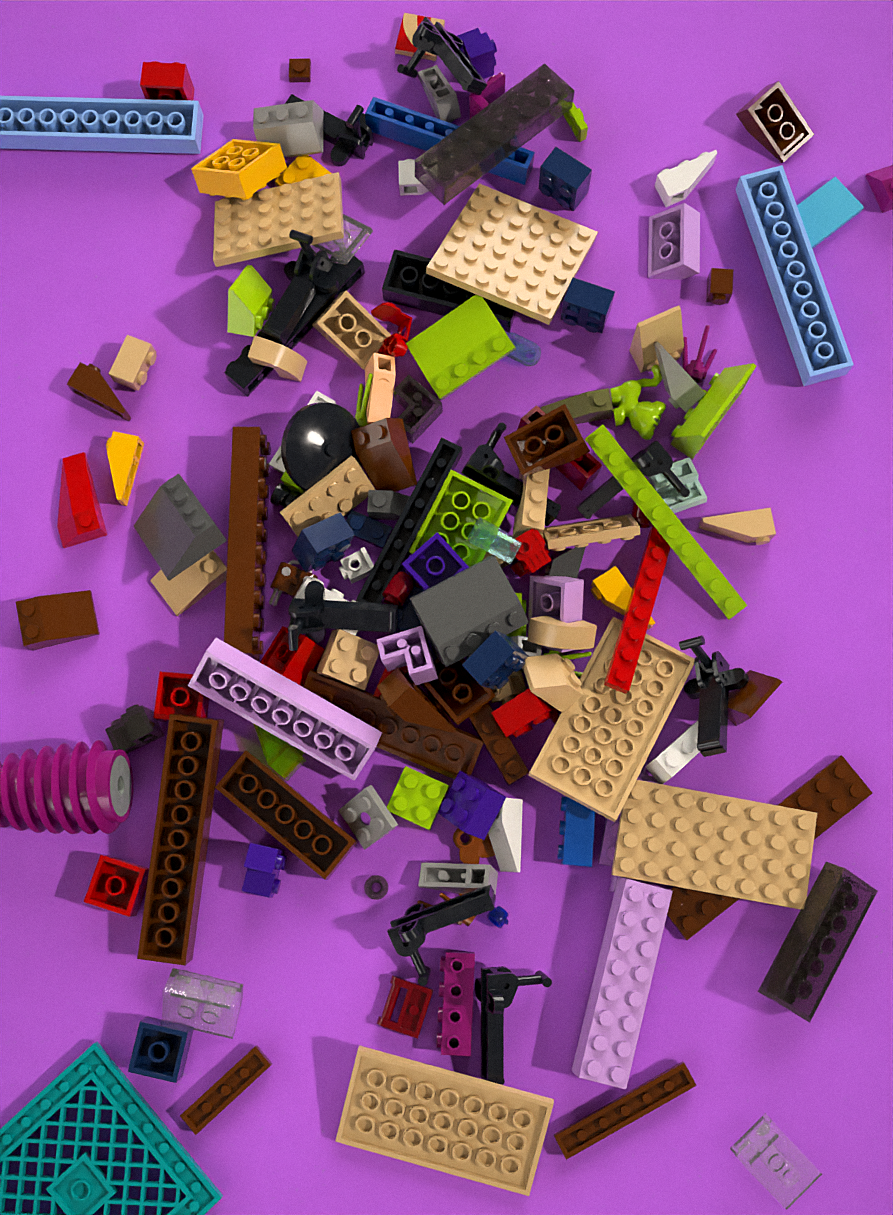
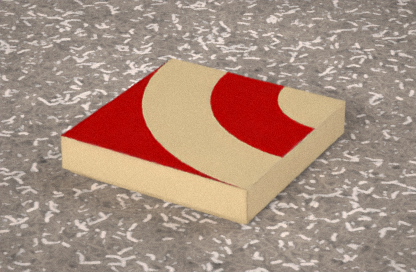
M404 13L395 47V54L413 56L417 48L413 45L412 38L417 27L426 16ZM428 17L433 25L436 22H440L443 28L445 27V20ZM425 52L421 59L436 61L437 55Z

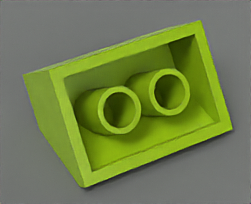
M247 265L228 289L227 332L254 337L257 331L262 329L264 321L268 320L270 312H273L275 299L272 298L270 286L252 265Z

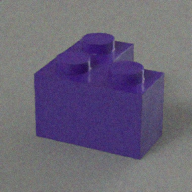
M479 28L457 35L463 41L461 51L482 78L486 79L493 76L494 66H496L495 53L497 48L494 40H490L487 32L481 34Z
M250 843L244 863L247 872L242 891L268 898H273L274 893L278 894L281 880L278 879L279 872L284 870L287 856L284 855L285 850Z

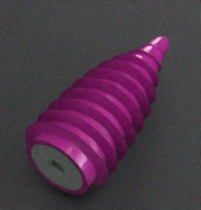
M97 740L93 743L91 749H89L85 742L81 741L76 744L73 750L66 743L61 744L56 752L50 746H44L38 755L33 749H27L21 756V759L17 754L10 753L5 758L3 765L0 762V827L4 828L12 825L16 830L24 831L30 828L36 833L44 832L47 829L54 834H59L64 830L70 834H77L82 830L87 834H94L99 830L103 833L111 834L119 827L120 823L128 818L132 807L133 773L126 752L121 749L108 750L105 743Z

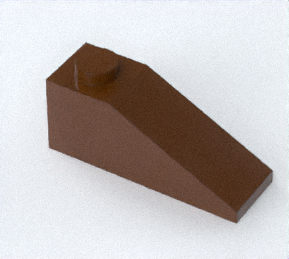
M80 362L66 384L71 391L130 421V415L100 374L101 370L93 364L89 363L87 366Z

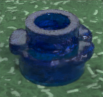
M501 906L494 907L487 914V918L498 928H502L504 924L508 925L509 923L507 919L509 914Z

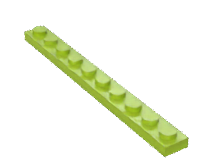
M602 424L584 440L727 619L730 620L748 606L606 427Z

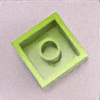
M405 766L387 805V809L390 813L430 831L448 792L449 785Z

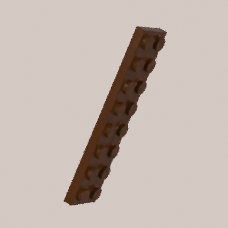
M313 669L309 671L304 688L381 731L382 734L376 746L377 748L453 779L456 778L459 771L469 775L472 774L484 744L480 737L458 728L451 733L404 721L399 715L394 717L386 709L387 705L380 697L318 674Z

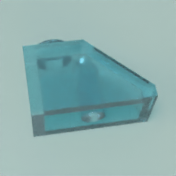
M478 517L468 535L470 543L510 564L522 545V542Z

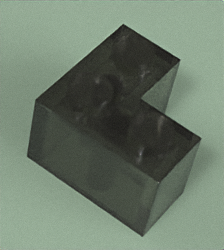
M408 374L393 391L395 401L405 408L398 418L403 419L407 440L413 444L443 411L442 402Z
M139 704L125 710L126 713L120 716L121 718L110 723L111 726L105 729L113 749L124 750L126 754L165 736L158 720L153 718L154 711L143 705L139 706Z

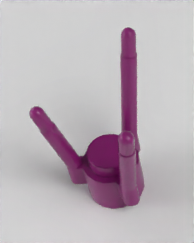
M709 325L705 326L697 359L691 360L690 364H688L687 337H683V369L696 383L702 382V379L706 378L707 371L717 353V349H713L703 367L704 363L701 360L708 337Z

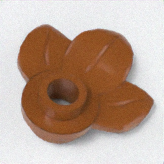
M459 828L454 832L453 841L456 847L460 849L459 856L464 864H479L480 857L488 858L495 856L489 834L486 835L484 840L468 834L470 837L469 841L463 843L460 840V836L465 832Z

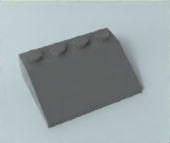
M180 474L170 478L159 487L134 524L137 533L169 581L227 541Z
M494 555L410 598L437 659L445 667L474 653L495 630L507 635L529 623L517 595Z

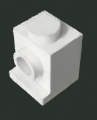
M363 547L359 551L341 559L342 566L339 567V570L344 580L349 578L351 584L369 576L374 565L365 547ZM355 562L360 563L358 568H352L351 564Z

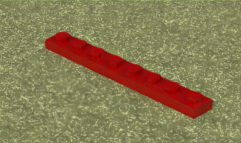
M653 525L648 535L604 683L605 686L624 694L628 693L631 687L671 548Z

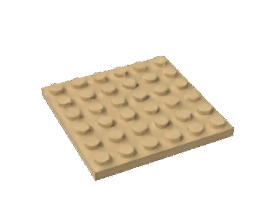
M479 183L429 262L426 274L549 325L567 293L572 277L575 278L598 232Z

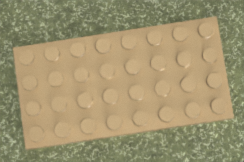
M612 617L579 679L583 696L563 713L561 712L528 776L613 822L617 820L694 666V658L646 634L629 692L624 694L605 686V679L623 622L615 617Z
M636 780L620 813L611 875L805 910L817 813Z
M359 1045L335 1142L529 1196L554 1099Z

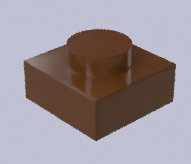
M310 58L289 59L290 83L311 82Z

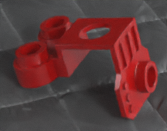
M382 303L371 310L372 316L397 325L398 331L384 339L378 354L403 357L408 349L405 342L408 341L412 317L402 313L400 308L396 307L393 303ZM406 327L405 334L401 336L402 330Z
M530 529L511 542L510 549L517 560L520 561L510 568L519 577L526 573L529 575L552 561L548 555L549 551L545 547V541L538 530Z

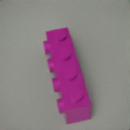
M446 951L445 957L441 956L440 971L445 972L444 982H439V997H444L443 1007H438V1022H442V1033L437 1032V1048H441V1055L471 1056L475 952Z

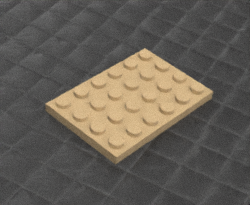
M339 172L325 174L324 176L312 179H304L303 181L284 184L270 189H263L253 193V196L246 200L232 197L215 201L213 262L215 266H224L301 248L298 241L290 239L289 233L291 230L313 236L311 245L344 238L342 185Z

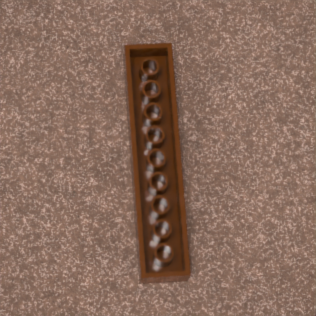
M233 427L224 642L259 661V656L263 655L264 651L263 641H260V632H264V618H261V609H265V596L262 595V587L266 586V574L262 572L263 565H266L267 553L263 551V544L267 542L268 538L267 529H264V520H268V507H265V499L269 498V486L266 485V477L270 476V466L266 461L267 455H270L271 447L270 442H267V435L263 434L261 427Z
M170 714L137 959L184 966L193 960L224 725L223 719Z

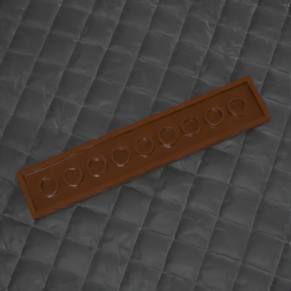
M841 755L777 806L817 813L815 840L873 793ZM673 886L669 889L672 891L667 916L685 940H689L740 898Z

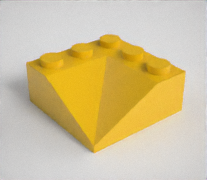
M232 139L191 168L200 193L246 200L251 198L257 190L266 187L269 181L279 177L280 173L287 169L280 143Z

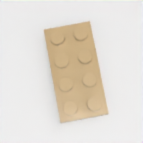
M350 456L280 511V514L298 537L303 529L339 512L343 516L368 497L369 490H375L356 459Z
M631 514L546 527L542 532L548 550L552 549L553 551H561L568 546L574 545L575 547H586L589 545L588 543L593 542L606 544L611 542V539L630 540L636 535H641L640 526Z

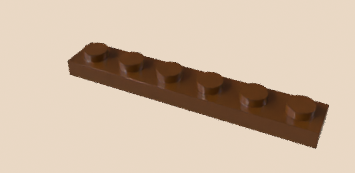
M682 1061L553 1135L567 1160L697 1085L687 1066Z

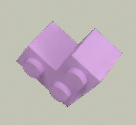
M422 626L376 639L381 661L387 671L407 666L409 675L415 685L438 679L430 644Z

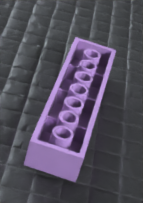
M215 638L206 650L188 684V687L354 781L375 750L382 734L381 731L218 638Z
M618 876L571 1070L578 1078L622 1089L627 1088L672 896L671 890Z

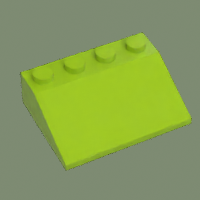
M474 295L406 343L439 399L442 400L516 350L513 342L484 298L479 295Z
M751 363L727 367L723 369L721 374L715 373L709 382L711 385L708 391L703 390L706 394L697 401L699 404L695 409L691 407L685 414V423L682 426L678 424L672 432L671 436L674 438L670 445L693 460L742 393L757 365Z
M450 470L409 553L412 555L438 532L469 567L477 564L486 555L513 500Z

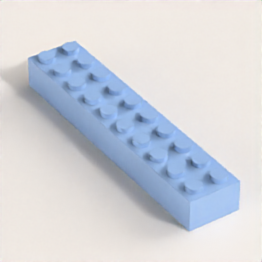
M0 96V149L200 154L204 115L199 101Z
M783 165L740 176L735 190L803 386L846 375L854 364Z

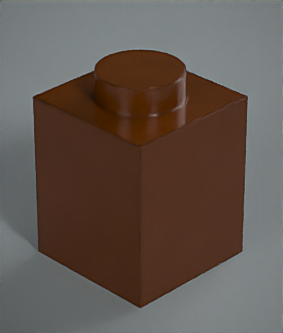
M711 268L707 278L706 302H712L715 305L729 303L733 292L734 269Z

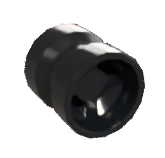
M279 483L273 491L270 502L276 506L280 505L286 508L300 497L301 493L296 490L291 491L286 485Z

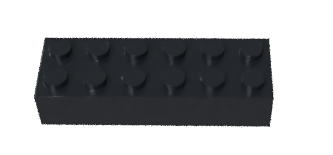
M395 249L382 287L384 301L446 316L476 294L426 274V268L431 258ZM484 298L505 332L510 333L516 311Z

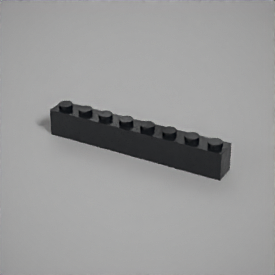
M343 247L330 258L333 266L329 273L336 275L340 284L339 289L331 294L317 290L283 346L292 350L313 328V322L341 292L348 291L365 273L363 262ZM262 331L257 334L258 337L265 338ZM251 345L245 346L241 355L235 361H231L224 372L228 381L247 397L274 369L252 363L248 358Z
M441 437L362 587L356 602L385 603V598L382 594L392 577L403 569L402 563L408 559L410 555L409 550L450 470L454 471L463 454L462 447Z

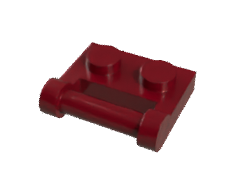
M392 975L390 980L392 985L382 1016L378 1017L377 1024L418 1039L434 989ZM402 987L408 990L398 1021L395 1022L391 1020V1016Z

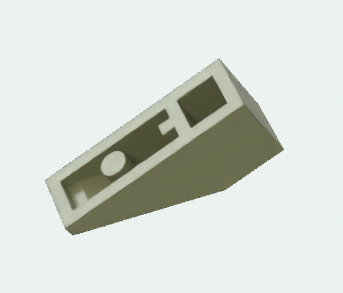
M609 388L585 392L541 407V410L547 414L565 404L576 424L610 419L613 411Z

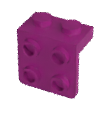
M503 72L489 78L486 82L488 85L481 95L478 96L473 93L469 95L470 122L476 132H481L487 136L493 133V108L505 99V74Z

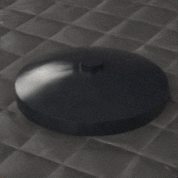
M312 403L298 410L289 420L282 437L281 456L287 474L301 489L305 491L310 489L350 456H353L361 467L362 463L356 454L351 433L352 430L360 428V426L349 411L333 403Z

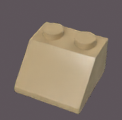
M558 654L530 656L525 660L526 663L523 666V670L530 691L563 713L583 696L580 688L581 682L574 672L575 666L568 658L563 659Z

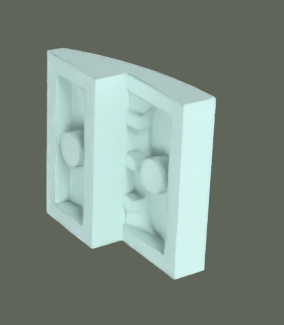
M690 457L674 462L671 467L674 474L689 489L690 494L688 497L680 496L662 473L648 477L650 484L673 513L707 502V496L698 480L699 474Z

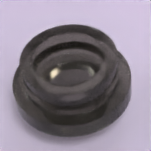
M379 875L371 876L365 882V893L371 899H382L388 892L386 879ZM374 883L381 885L379 892L373 891L372 886Z

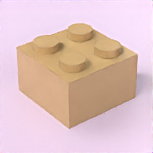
M341 629L332 630L316 671L318 674L365 690L379 655L378 645Z

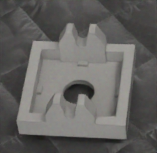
M372 785L363 789L338 810L364 850L389 834L398 825ZM362 812L370 816V825L362 822Z

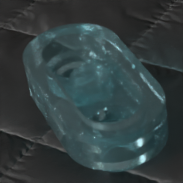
M507 333L516 347V350L507 355V357L526 366L536 365L541 357L540 347L516 333ZM530 353L533 357L527 358L526 354Z

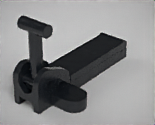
M425 17L417 27L412 38V43L417 50L407 65L400 64L397 71L403 75L416 78L418 71L415 67L425 52H429L440 57L464 91L478 96L481 95L488 84L461 51L463 41L455 34L446 31L440 22H436L433 25L430 19Z
M291 94L285 104L302 102L304 100ZM356 105L347 121L324 111L323 139L335 145L330 153L331 161L335 166L345 165L352 154L364 159L369 145L372 146L374 143L373 132L366 125L365 114L363 113L364 108L360 105Z
M291 230L289 237L298 241L302 249L297 261H290L284 266V273L291 280V283L261 330L266 339L281 345H285L317 290L331 294L336 292L340 286L336 275L329 273L333 265L327 253L321 250L316 253L310 246L313 242V236L296 230Z
M499 423L491 433L488 442L479 445L470 456L461 473L473 481L513 500L512 505L519 508L523 492V482L503 470L504 465L493 451L502 433L506 430V425ZM547 498L546 526H549L556 519L558 511L561 509L560 504L553 502L549 498Z
M658 441L652 442L648 447L642 449L631 458L644 476L651 477L662 473L680 496H689V489L684 486L671 470L673 465L671 456ZM612 476L577 505L576 508L586 519H590L596 511L624 488Z
M319 581L309 582L304 592L305 599L292 598L288 608V613L291 616L288 626V645L290 651L298 650L300 634L306 633V636L315 643L321 642L325 637L326 628L395 633L398 627L397 604L325 600V588Z
M701 635L680 641L679 647L681 650L691 649L697 656L694 659L696 678L689 680L685 684L684 691L689 698L699 699L697 749L704 757L727 752L729 691L744 687L748 683L749 677L742 668L729 670L730 665L719 651L712 653L711 660L701 647V645H705V639Z
M491 884L425 908L422 903L415 904L406 910L403 917L390 922L392 928L388 929L387 933L400 956L411 957L419 975V985L425 986L427 984L431 971L428 966L424 965L418 948L425 942L426 934L478 914L492 911L495 906L496 895Z
M504 966L481 968V978L475 980V994L481 1002V1079L501 1085L504 1084V1008L511 1005L518 986L542 984L544 987H550L552 980L542 971H537L535 975L516 976L509 968Z

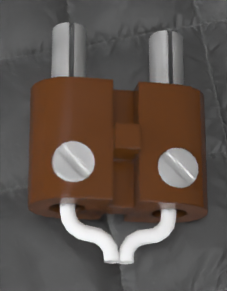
M298 561L281 562L270 586L274 592L269 604L272 605L273 603V606H276L281 593L294 598L306 578L311 580L312 577L316 579L318 577L312 574V570L305 573L304 570L291 565L300 564Z

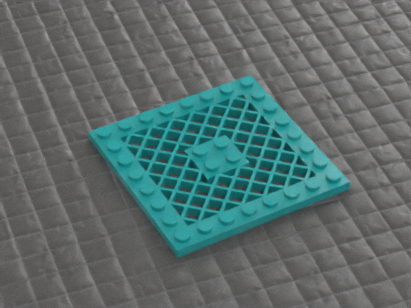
M98 1042L90 1046L0 1129V1163H2V1173H0V1215H93L103 1204V1215H109L110 1204H122L121 1215H127L128 1205H140L139 1215H145V1206H157V1215H162L163 1207H174L167 1215H205L223 1197L218 1188ZM92 1080L96 1085L86 1084H88ZM86 1090H97L96 1103H85ZM79 1092V1103L68 1102ZM103 1094L111 1104H102ZM67 1108H78L77 1121L66 1120ZM84 1108L95 1109L94 1122L83 1121ZM60 1109V1119L49 1120ZM101 1109L113 1110L112 1123L100 1122ZM118 1113L126 1123H118ZM48 1125L59 1126L58 1138H47ZM65 1126L76 1127L75 1139H64ZM41 1127L40 1138L30 1137L36 1130H38ZM82 1127H94L93 1140H81ZM100 1128H111L110 1141H99ZM117 1129H128L127 1142H116ZM134 1133L143 1143L133 1142ZM29 1143H40L38 1156H27ZM22 1144L21 1155H10ZM46 1144H57L56 1157L45 1156ZM63 1145H74L73 1158L62 1157ZM92 1146L91 1155L85 1152L80 1157V1147ZM98 1146L109 1147L108 1160L97 1159ZM115 1147L127 1148L126 1161L114 1160ZM133 1148L144 1149L143 1162L132 1161ZM150 1152L158 1162H149ZM9 1161H20L19 1174L8 1173ZM27 1162H38L36 1175L26 1174ZM44 1162L55 1163L54 1176L43 1175ZM62 1163L72 1164L65 1172L61 1174ZM99 1165L108 1166L107 1175L103 1172ZM114 1166L125 1167L124 1179H113ZM131 1167L143 1168L142 1180H130ZM148 1168H160L159 1181H147ZM166 1172L169 1174V1176L173 1179L174 1182L165 1181ZM7 1180H18L17 1193L6 1192ZM25 1180L36 1181L35 1193H24ZM42 1181L53 1182L46 1188L49 1194H41ZM115 1185H123V1198H111L118 1191ZM129 1186H141L140 1199L128 1198ZM147 1187H159L158 1200L146 1199ZM164 1188H176L175 1201L163 1200ZM183 1192L186 1197L181 1201V1193ZM6 1198L16 1199L15 1211H4ZM23 1199L34 1200L33 1212H22ZM40 1200L51 1201L50 1213H39ZM57 1205L65 1214H57Z

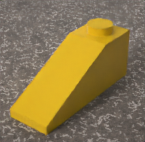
M113 431L111 438L107 440L106 450L116 498L123 506H127L144 443L139 436Z
M614 566L594 579L591 583L592 589L590 590L597 601L601 600L604 605L625 616L632 588L618 568ZM650 617L648 630L655 624L652 617Z

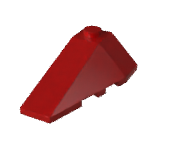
M85 452L63 458L57 527L63 548L107 535Z

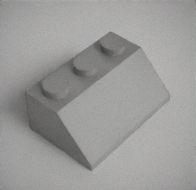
M313 100L254 108L253 130L256 139L259 142L280 143L284 158L323 153L324 110Z

